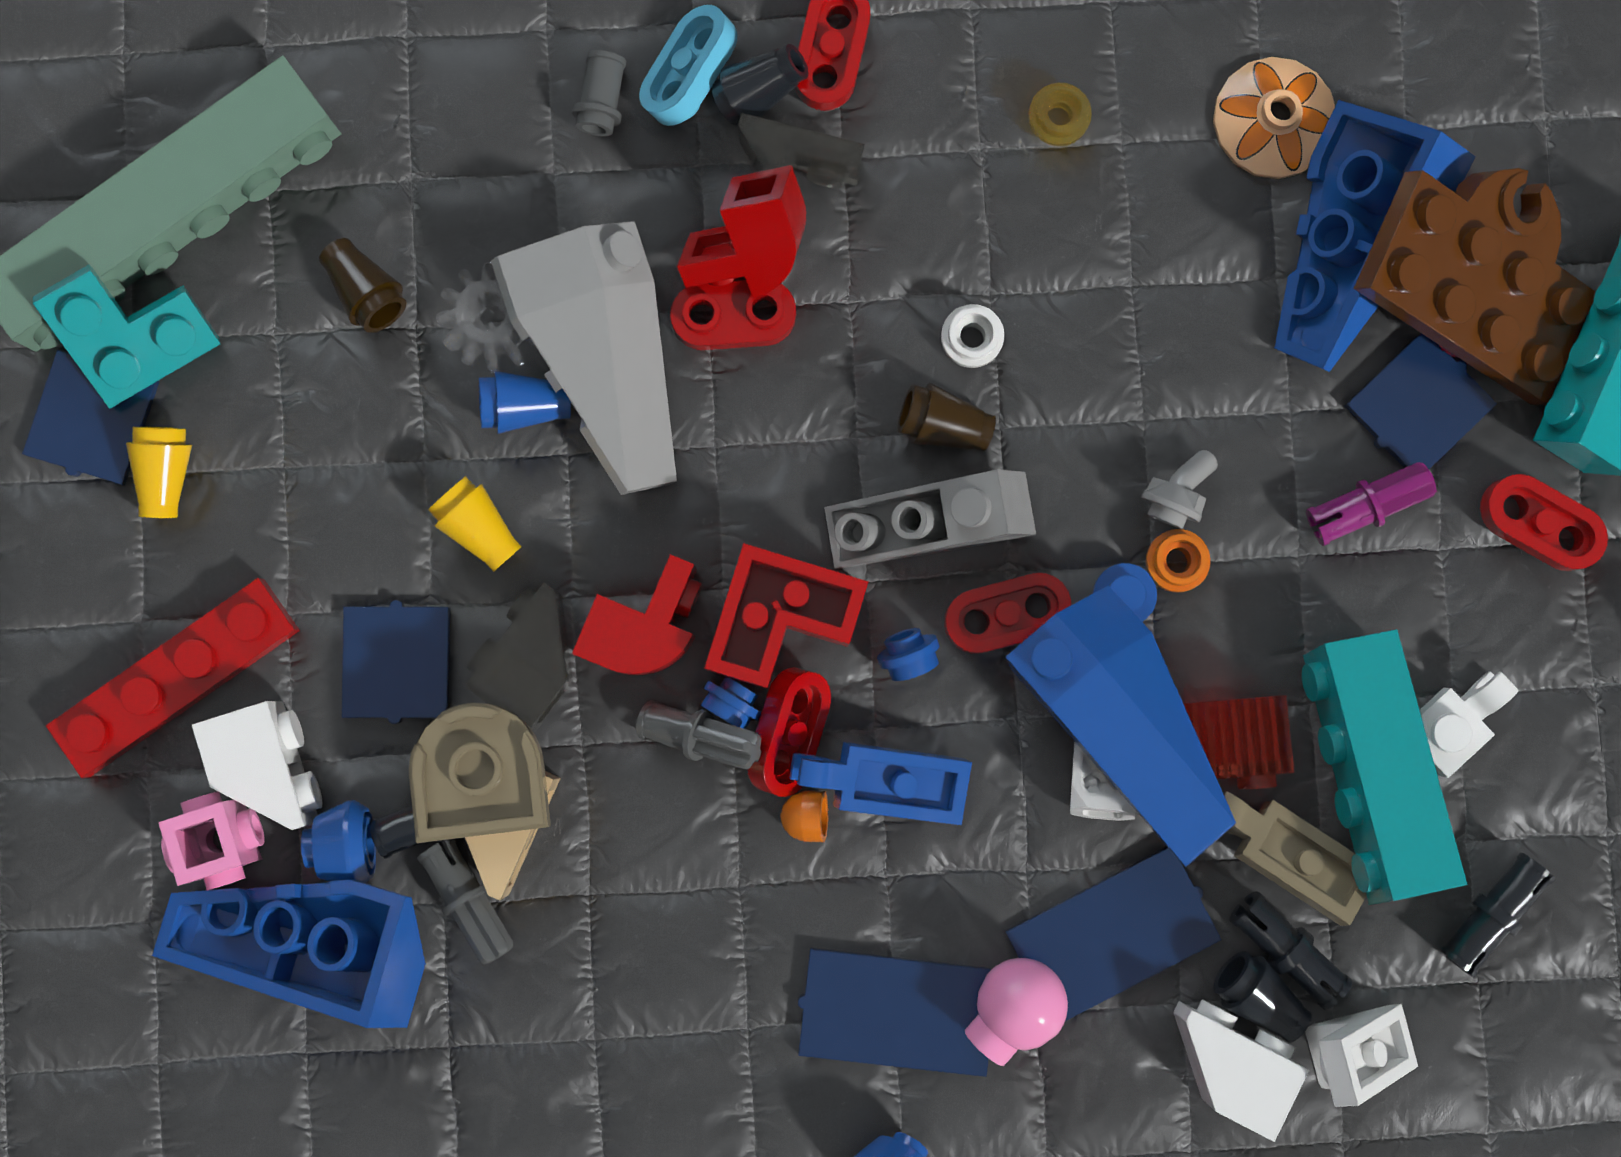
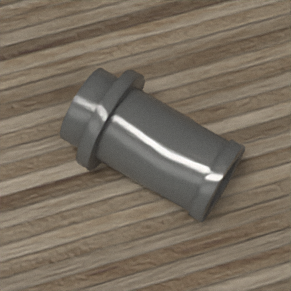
M591 50L586 56L587 65L580 102L573 104L571 114L576 118L575 127L581 132L594 136H610L613 133L614 126L619 125L622 115L617 111L623 70L626 67L627 61L622 56L613 52Z

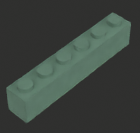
M282 55L0 255V325L12 341L35 352L40 349H50L60 345V340L33 305V296L90 264L113 298L119 303L126 295L125 288L145 274L155 275L167 269L176 261L178 257L177 251L197 237L200 239L207 238L220 231L229 222V214L247 201L256 202L272 194L281 184L280 178L299 164L309 165L325 156L332 147V141L339 137L341 132Z

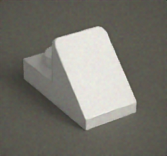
M1402 1004L1386 1005L1315 1023L1306 1030V1037L1318 1083L1321 1088L1330 1089L1335 1107L1359 1106L1418 1067Z

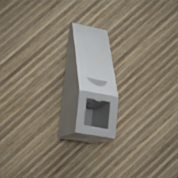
M996 469L824 507L834 569L975 547L1036 534L1026 472Z

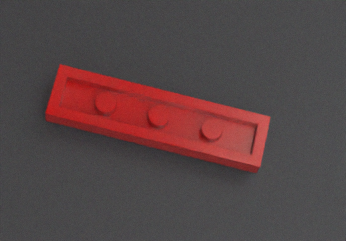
M257 578L45 726L81 778H90L300 630L265 579Z

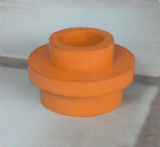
M1173 529L1160 534L1152 541L1146 554V568L1154 583L1160 588L1175 593L1186 592L1200 585L1206 578L1210 569V553L1205 542L1195 533L1184 529ZM1171 550H1179L1186 556L1187 566L1182 573H1175L1167 566L1166 558Z

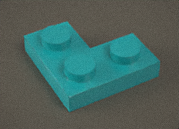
M90 264L33 296L35 308L109 409L221 344L218 335L184 285L129 317L125 315Z

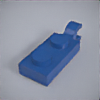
M843 742L840 761L814 755L793 753L789 779L797 780V784L800 786L835 790L833 806L839 810L962 825L972 762L965 758Z

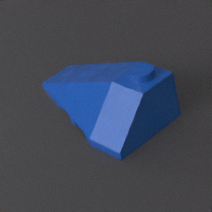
M1338 100L1310 157L1307 179L1313 183L1307 214L1299 215L1296 235L1302 238L1297 268L1287 278L1274 348L1330 372L1379 306L1353 288L1404 173L1423 170L1455 192L1458 184L1465 179L1476 156L1440 130Z
M1109 585L1056 613L1006 656L1012 672L1185 867L1236 824L1152 632Z
M357 880L171 893L152 954L153 957L365 1028L408 1027L426 964L412 897Z

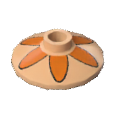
M1268 57L1248 62L1229 76L1216 98L1213 124L1219 146L1233 164L1253 176L1279 180L1302 174L1309 168L1310 157L1335 108L1331 90L1317 72L1296 60ZM1275 102L1285 104L1290 110V118L1287 120L1277 119L1271 112V104Z

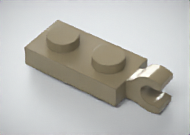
M1225 791L1223 794L1236 821V824L1227 832L1243 839L1233 856L1338 925H1351L1366 898V893L1360 891L1352 873L1351 860L1355 853L1274 800L1264 802L1259 812H1257L1237 796Z

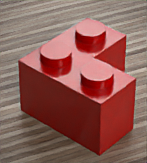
M743 543L704 669L768 689L787 629L848 647L869 581Z

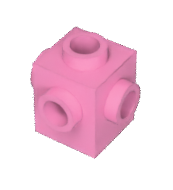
M220 792L209 793L180 803L183 811L182 815L158 822L162 834L161 848L167 867L175 876L177 886L203 879L207 891L245 879L242 866L262 860L258 846L264 844V832L256 811L251 808L247 809L245 805L235 800L222 801ZM216 830L223 851L214 844L213 836Z

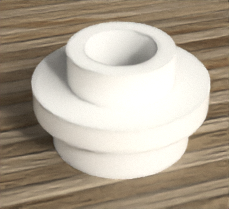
M977 304L964 305L955 309L946 318L941 331V343L946 355L956 364L967 368L982 367L993 361L999 354L1004 342V329L999 317L989 308ZM968 327L977 328L983 335V343L975 348L966 346L961 340V331Z

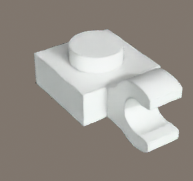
M1488 671L1461 698L1452 688L1443 687L1420 709L1436 772L1441 777L1449 778L1495 735L1482 720L1503 707L1519 691L1502 672L1494 675L1491 671Z

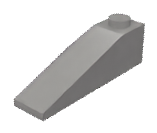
M635 221L582 226L504 253L491 260L510 322L522 341L528 337L533 341L550 368L544 375L554 391L557 392L563 388L582 418L580 432L619 493L623 495L666 486L676 482L677 476L655 283Z

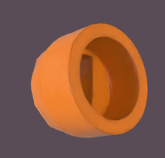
M800 791L784 803L780 815L783 828L791 837L803 842H825L828 831V799L826 791Z

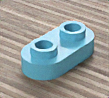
M703 5L688 12L675 27L642 82L639 93L641 105L663 125H677L696 114L720 74L721 69L732 55L737 43V29L718 7Z

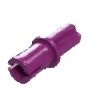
M1416 462L1371 483H1368L1365 479L1357 481L1355 490L1316 507L1306 509V516L1311 528L1332 518L1337 519L1319 527L1318 531L1314 532L1318 542L1325 546L1330 544V541L1373 523L1376 527H1381L1385 525V517L1433 497L1437 492L1435 479L1424 463Z

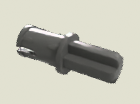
M650 700L642 707L637 718L636 731L639 738L683 750V754L687 759L698 761L706 757L742 769H749L754 762H758L761 756L760 746L762 738L757 732L716 721L712 713L705 710H699L693 714L662 705L658 701Z
M443 840V845L435 844L421 853L417 860L425 868L446 904V907L442 909L444 916L452 914L479 962L482 964L493 962L513 947V940L485 895L487 892L484 884L480 886L456 845V840Z

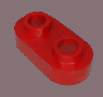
M868 0L810 1L798 48L807 64L809 75L808 78L799 82L798 86L795 87L798 97L807 106L821 111L833 110L845 104L851 97L855 88L870 24L871 11ZM834 14H843L849 19L850 23L843 29H835L828 24L827 20ZM827 72L834 76L836 82L830 88H820L814 83L813 78L819 73Z
M746 280L733 281L723 286H711L707 283L683 289L672 303L670 317L673 330L678 339L692 349L715 350L769 346L781 342L791 333L796 321V304L791 292L783 284H780L774 290L764 295L752 297ZM767 300L772 302L777 308L776 314L768 320L757 318L752 310L759 301ZM698 305L709 306L714 311L713 318L706 324L693 322L690 318V313L694 307Z
M1515 474L1493 482L1482 496L1480 512L1487 528L1498 537L1555 569L1572 571L1590 567L1600 560L1606 550L1608 533L1599 515L1532 476ZM1508 497L1514 499L1519 506V514L1516 519L1509 518L1504 512V502ZM1563 528L1570 531L1574 538L1573 547L1569 551L1564 549L1559 542V534Z
M1032 573L968 590L958 595L948 606L944 617L945 632L954 646L971 654H981L1019 644L1056 613L1071 606V597L1066 586L1058 578L1046 573ZM1030 595H1040L1046 600L1047 612L1042 618H1034L1026 611L1025 603ZM969 611H979L986 617L987 626L983 633L972 634L966 629L964 618Z
M793 667L779 673L771 683L756 732L762 738L760 746L761 756L758 762H754L751 768L747 769L750 781L759 790L779 797H788L803 787L797 784V780L789 779L793 753L816 756L831 705L830 687L822 675Z

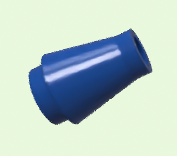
M494 371V377H479L481 428H497V434L556 419H570L571 417L570 399L563 388L555 392L548 380Z

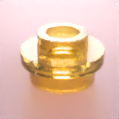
M1053 83L1043 87L1034 96L1028 112L1029 124L1034 134L1041 141L1053 146H1067L1078 141L1087 131L1092 115L1091 105L1086 95L1079 88L1068 83ZM1053 108H1062L1069 114L1070 122L1065 125H1056L1049 119L1048 111Z

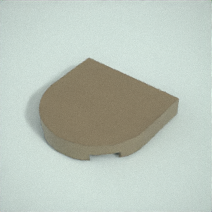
M467 703L443 711L424 729L411 751L409 761V781L416 843L551 826L542 750L532 729L519 716L497 705Z

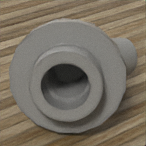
M1201 450L1177 469L1169 482L1153 477L1141 495L1142 500L1151 504L1147 515L1179 529H1183L1186 520L1200 523L1206 498L1194 492L1193 489L1217 469L1218 464L1215 456L1207 450Z

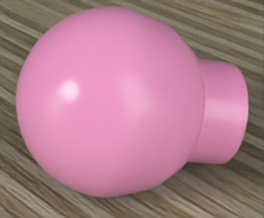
M1014 958L998 964L987 974L978 991L977 1009L979 1014L965 1029V1034L981 1053L1000 1066H1004L1018 1049L1026 1051L1041 1047L1059 1033L1066 1020L1068 1000L1063 983L1052 969L1033 959Z

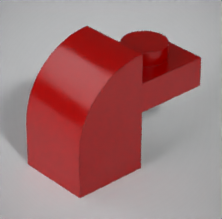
M792 165L731 178L719 210L725 226L692 232L688 236L677 264L685 288L707 283L711 286H723L735 281L739 277L745 276L752 297H757L774 290L787 278L793 268L806 225V206Z
M670 554L645 614L597 594L572 654L604 668L628 675L653 674L676 663L689 650L696 637L690 632L673 626L678 615L689 618L699 596L703 583L693 580L697 571L696 566Z

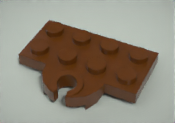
M1514 168L1472 173L1458 184L1455 192L1423 170L1405 172L1353 289L1530 405H1547L1555 391L1569 359L1570 350L1579 336L1596 291L1556 264L1562 240L1561 216L1552 191L1546 183L1526 185L1520 194L1521 211L1519 217H1517L1513 199L1517 189L1526 184L1528 170Z

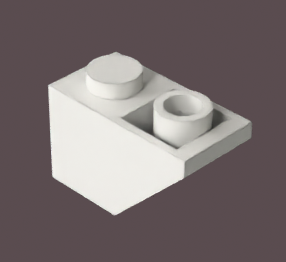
M265 701L192 724L207 779L212 789L291 830L308 827L313 824L314 817L317 816L316 809L322 808V795L314 774L311 771L304 772L298 748L304 746L303 731L297 715L293 710L286 711L284 702Z
M1203 999L1197 1010L1179 1001L1173 1013L1202 1100L1215 1112L1275 1142L1309 1072L1308 1069L1291 1059L1295 1047L1259 1029L1255 1040L1233 1029L1237 1020L1236 1016Z

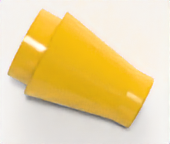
M133 427L132 442H126L138 499V516L146 518H177L178 504L192 449V444H186V429Z
M467 476L455 484L428 509L438 521L434 527L485 562L493 572L522 547L512 536L483 485L480 484L476 487Z

